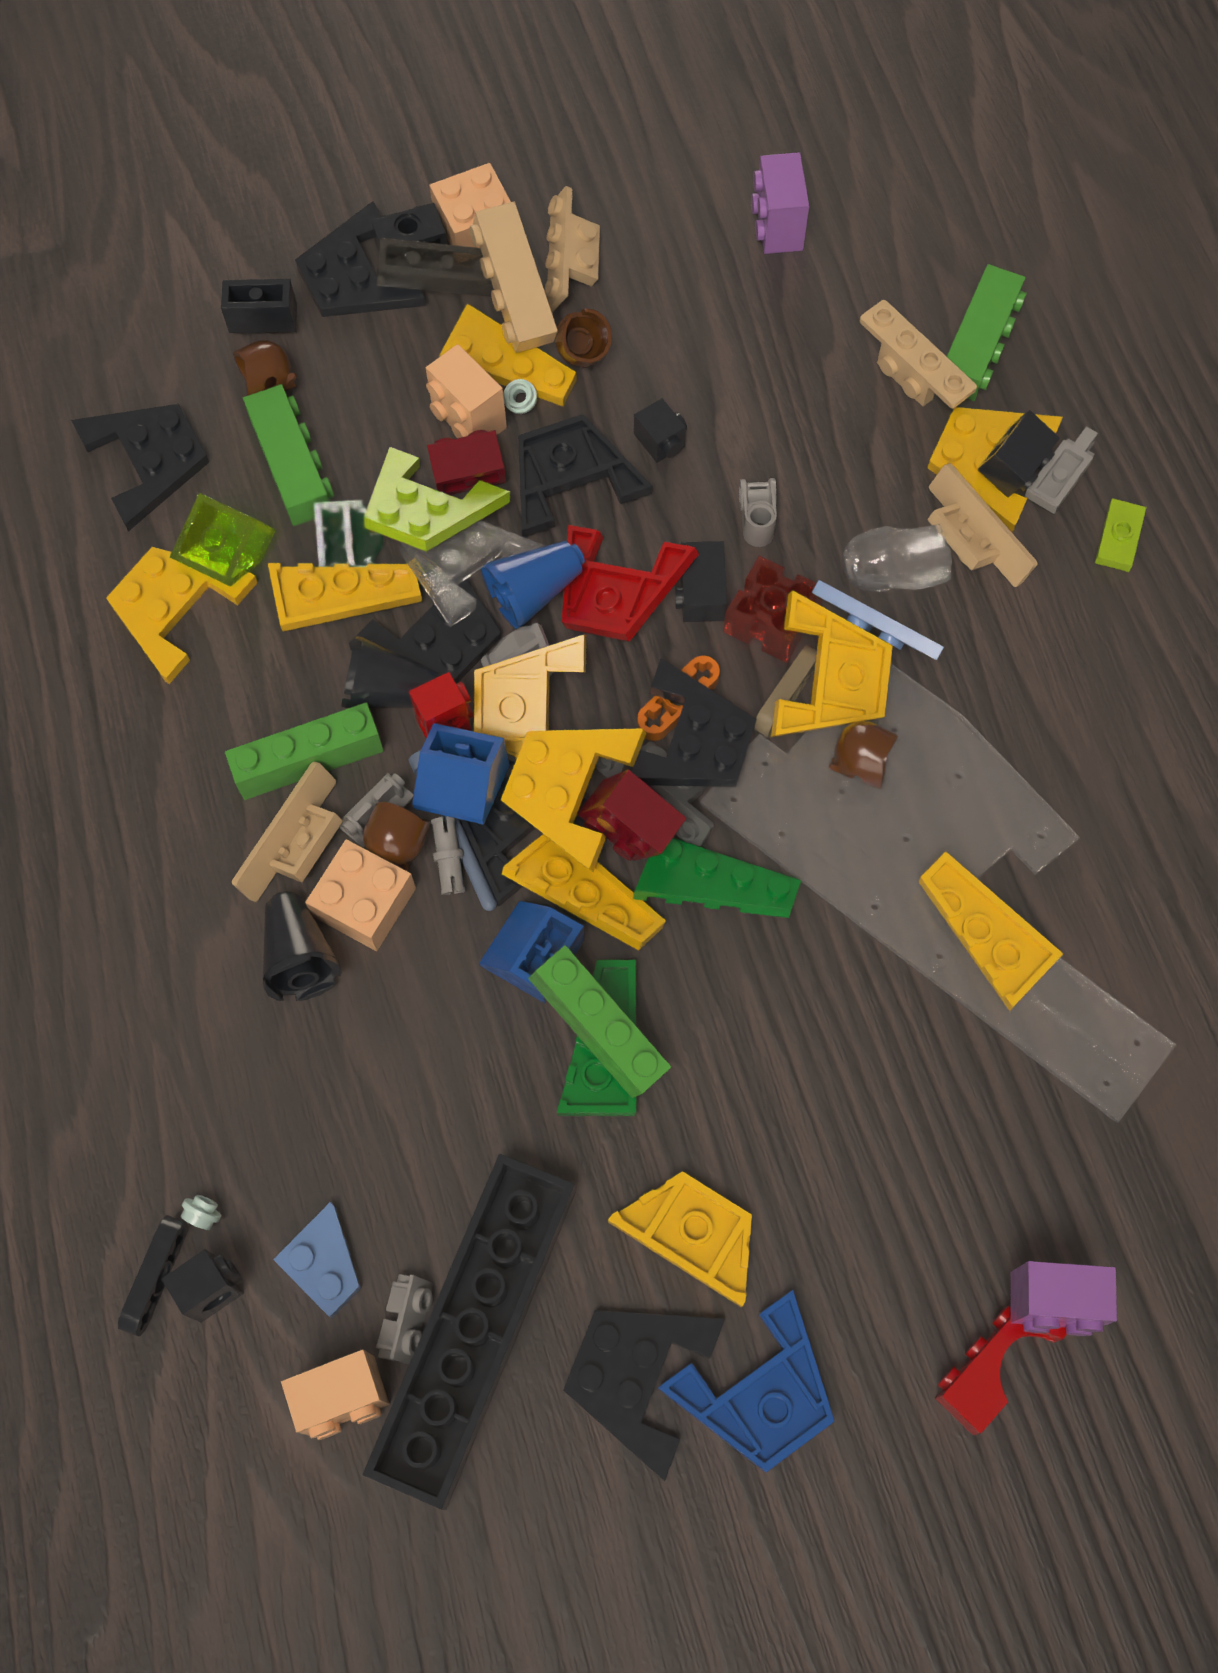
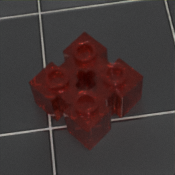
M759 556L746 577L744 591L738 590L725 613L723 632L747 644L750 643L752 638L763 642V652L787 663L800 642L802 634L801 632L784 629L788 594L791 591H795L820 605L821 598L812 593L817 584L816 582L799 574L794 581L784 577V567Z

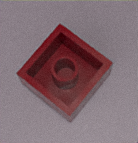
M629 769L603 779L578 813L585 820L584 825L587 829L604 834L614 844L613 850L619 856L629 861L661 854L686 820L684 815Z

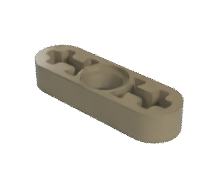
M808 645L804 646L756 716L757 720L754 730L768 738L771 736L775 701L782 699L795 702L814 674L817 650Z

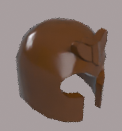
M585 308L581 312L567 314L556 325L558 330L555 337L557 352L570 365L583 368L594 365L607 354L611 346L612 334L610 324L604 315L596 310Z
M260 340L234 351V360L246 380L247 396L281 384L284 391L297 387L295 383L297 375L293 373L291 362L286 352L278 344L269 340Z
M869 721L852 723L838 737L834 749V757H832V763L829 764L828 768L848 778H854L857 775L863 780V784L881 789L885 776L887 755L897 740L898 735Z
M376 803L363 832L365 848L398 867L401 866L403 870L408 872L410 868L409 862L413 861L422 850L431 821L427 819L421 820L414 813L392 803Z

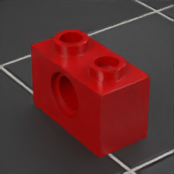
M450 672L409 691L416 721L425 738H427L434 723L471 731L469 719L473 718L474 715L468 704L471 702L470 696L462 682L455 683Z

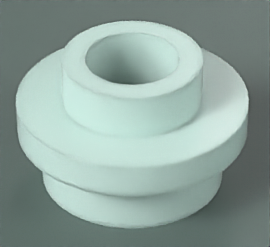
M524 379L510 382L503 393L504 404L515 414L529 412L537 402L535 387ZM519 393H526V399L523 402H516L515 399Z
M196 1195L194 1199L186 1198L182 1203L184 1208L181 1214L182 1219L201 1229L210 1230L213 1223L219 1222L222 1215L216 1210L218 1206L216 1202L201 1195Z

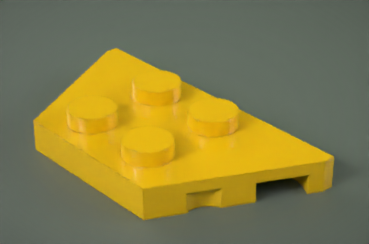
M682 1171L667 1180L659 1188L644 1194L639 1200L623 1210L613 1213L608 1219V1223L742 1308L746 1301L752 1214Z

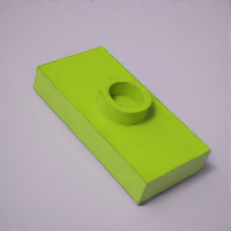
M1111 499L1095 559L1096 564L1126 572L1131 570L1146 507Z

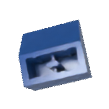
M434 723L419 755L413 808L484 825L510 766L504 738Z
M519 901L479 962V966L545 1004L546 999L530 982L528 977L564 945L575 956L584 942V926L551 907Z

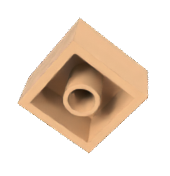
M484 164L429 185L432 203H435L446 232V237L457 259L480 252V246H474L470 234V226L473 225L475 212L511 202L491 164Z
M458 344L425 367L428 379L426 387L432 402L430 409L438 420H445L451 426L456 438L466 437L477 430H486L487 432L495 430L496 435H498L507 428L503 388Z
M346 839L305 903L312 916L317 920L378 951L416 890L411 873Z
M363 1349L281 1381L296 1433L309 1435L311 1439L317 1437V1440H322L342 1431L340 1424L350 1420L362 1424L376 1419L382 1415L380 1408L390 1405L375 1357Z

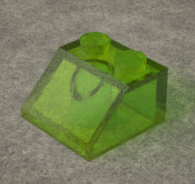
M199 493L170 558L231 587L262 561L276 530L255 518Z

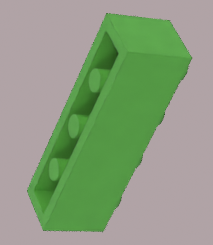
M990 264L986 266L947 355V358L977 385L976 392L967 398L975 401L980 389L987 390L994 370L989 369L991 362L998 364L1005 344L1000 343L1002 336L1009 338L1016 318L1011 317L1013 311L1020 312L1027 292L1021 291L1026 277Z
M281 384L243 397L249 418L292 525L296 526L332 513L329 499L333 498L334 494L328 478L321 479L318 471L323 470L316 450L309 452L307 444L312 441L305 423L298 424L295 418L300 416V412L294 396L287 397Z
M366 702L227 750L225 754L235 784L243 799L247 800L299 782L305 771L314 761L320 763L327 771L382 753L384 750Z
M566 945L528 977L530 982L632 1098L643 1094L671 1068L669 1063Z

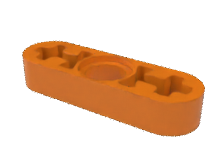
M709 656L695 657L681 670L695 680L697 670L700 672L709 670V679L703 676L698 682L710 690H713L719 682V665ZM654 696L639 711L637 728H643L646 731L645 739L650 741L661 740L677 726L683 705L676 706L668 699ZM663 706L666 712L660 718V727L652 725L649 728L647 726V718L655 720L662 713Z

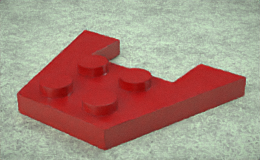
M568 525L567 542L570 545L576 544L585 560V563L581 564L582 573L564 588L562 623L566 629L630 642L699 555L696 547L663 542L652 572L594 562L604 538L601 532L596 529Z

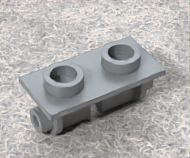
M387 773L342 818L343 822L339 828L359 846L365 848L363 832L376 803L388 802L404 808L413 799L414 794L403 786L405 782L399 775L394 773L391 776Z
M402 1274L398 1275L397 1282H392L386 1311L397 1313L398 1318L397 1321L383 1320L376 1348L380 1349L378 1358L410 1364L422 1336L426 1313L432 1304V1288L434 1283L415 1275L407 1276Z

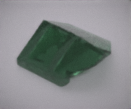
M363 500L314 503L319 567H334V564H349V567H366L368 564H373L384 545L383 535L365 528L364 515L368 506Z

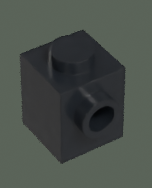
M663 398L634 414V435L656 463L666 457H674L685 447L686 422L680 413L673 412Z

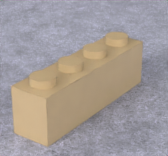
M515 201L476 211L473 225L470 226V234L474 246H480L483 258L480 259L484 277L491 279L494 288L491 291L492 301L496 311L501 310L505 321V323H502V330L508 344L512 343L515 353L553 343L558 330Z

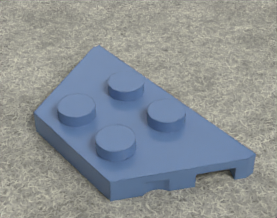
M818 580L812 591L816 596L848 613L847 621L869 633L872 627L881 631L878 638L900 650L905 644L937 660L944 649L940 644L821 580Z

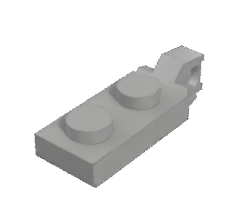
M1086 426L1075 442L1070 439L1063 440L1054 452L1053 458L1042 468L1038 478L1027 489L1024 497L1055 514L1090 466L1095 454L1089 450L1093 446L1098 433Z

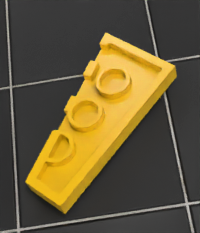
M469 304L464 308L439 355L442 356L458 344L498 384L507 386L510 382L517 379L527 380L535 387L537 398L563 407L577 381L575 371L537 347L515 353L512 343L508 344L504 338L502 325Z
M544 834L503 867L502 875L638 951L663 929L666 922L664 918L643 900L633 899L634 893L599 862L596 863L594 871L591 872Z

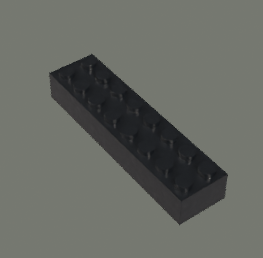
M499 1153L362 1474L363 1476L438 1509L447 1510L576 1194L574 1183Z

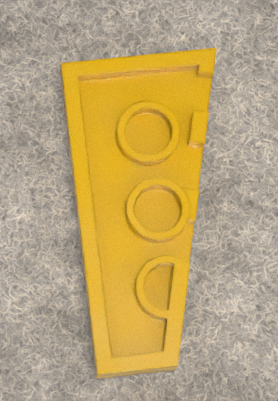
M268 563L279 622L283 632L422 602L414 564H368L366 567H349V564H334V567H314L313 563H298V567H282L281 563Z
M946 851L920 877L919 884L1009 1011L1014 1008L1063 955L1059 949Z

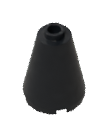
M356 635L354 645L361 646V649L353 648L344 688V694L351 696L350 699L342 698L341 707L352 708L367 702L369 708H413L409 691L437 678L439 672L372 640Z
M288 891L279 892L273 895L265 905L264 989L269 997L277 1001H284L283 995H295L296 1001L319 996L336 984L334 978L337 974L341 977L340 963L302 897Z

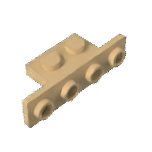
M565 186L558 196H553L548 207V214L551 215L550 227L547 232L549 254L545 263L548 269V280L544 291L551 312H554L568 296L569 278L592 286L598 280L600 225L571 214L572 188Z
M881 300L861 315L860 323L881 342L877 364L885 375L892 377L902 386L908 397L915 399L924 407L933 400L934 394H936L950 408H955L976 392L977 385L886 300Z
M951 463L945 464L929 485L930 491L944 507L934 510L927 520L936 529L938 535L956 552L961 562L967 565L971 571L994 563L1014 587L1020 586L1037 566L1036 559Z
M314 761L310 764L233 878L232 885L249 900L257 902L276 873L303 882L343 822L336 813L320 808L336 784V780L320 763Z

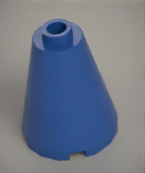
M562 541L489 561L483 565L481 572L492 599L496 597L502 606L499 608L500 613L514 629L525 625L582 573L581 564L585 563V560L576 544L570 545L567 541Z

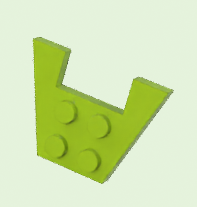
M389 447L364 515L365 528L423 551H428L510 503V491L479 480L462 500L409 480L420 468L419 457Z

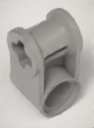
M770 478L768 482L747 483L745 479H740L739 508L742 513L744 539L754 547L766 546L774 538L777 517L775 478Z

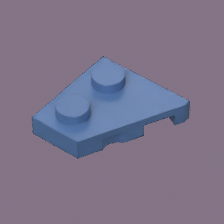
M329 1202L273 1260L330 1318H333L361 1289V1285L350 1257L351 1253L340 1225L337 1209Z

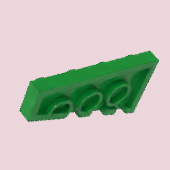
M672 838L661 854L648 857L636 886L633 899L647 901V897L666 899L665 903L681 905L682 901L704 903V908L719 910L720 906L737 907L743 913L789 918L801 880Z
M597 960L593 978L636 1026V960ZM577 1036L562 1097L557 1109V1116H636V1097L632 1098Z

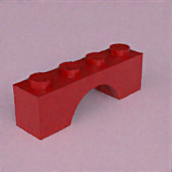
M1009 1305L1006 1306L992 1322L997 1328L987 1340L981 1335L965 1352L969 1361L959 1371L956 1367H952L937 1385L942 1391L935 1399L972 1435L981 1434L1008 1403L1001 1385L1000 1367L1003 1356L1009 1346L1022 1337H1038L1055 1343L1066 1337V1327L1050 1329L1049 1333L1025 1332L1023 1324L1011 1323V1307Z

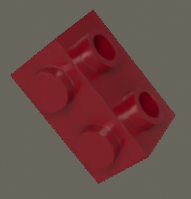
M477 430L466 437L457 439L441 438L435 441L434 444L427 445L437 491L448 495L470 491L479 480L491 485L506 483L504 464L495 430L488 432L486 430Z

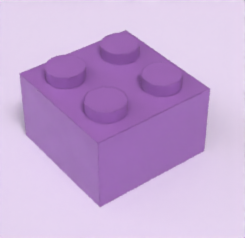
M800 152L760 156L759 170L753 172L754 191L757 193L751 194L752 214H758L759 219L755 221L756 240H762L764 254L803 251L809 202Z
M1028 1261L1010 1272L1011 1323L1023 1324L1025 1332L1049 1333L1050 1329L1066 1327L1067 1335L1092 1336V1332H1103V1326L1117 1321L1116 1267Z

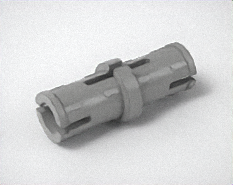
M448 816L444 820L445 832L442 817L431 820L436 845V853H433L434 862H438L441 895H450V892L453 891L454 894L465 892L460 859L463 858V851L458 849L456 820Z

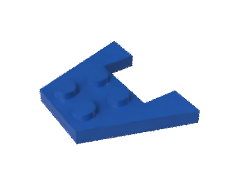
M793 1290L758 1315L783 1351L716 1399L692 1363L658 1387L662 1393L765 1473L835 1422Z

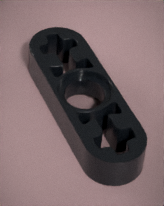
M166 1215L160 1222L118 1320L119 1330L138 1337L146 1330L165 1287L161 1279L172 1271L187 1234L188 1222Z

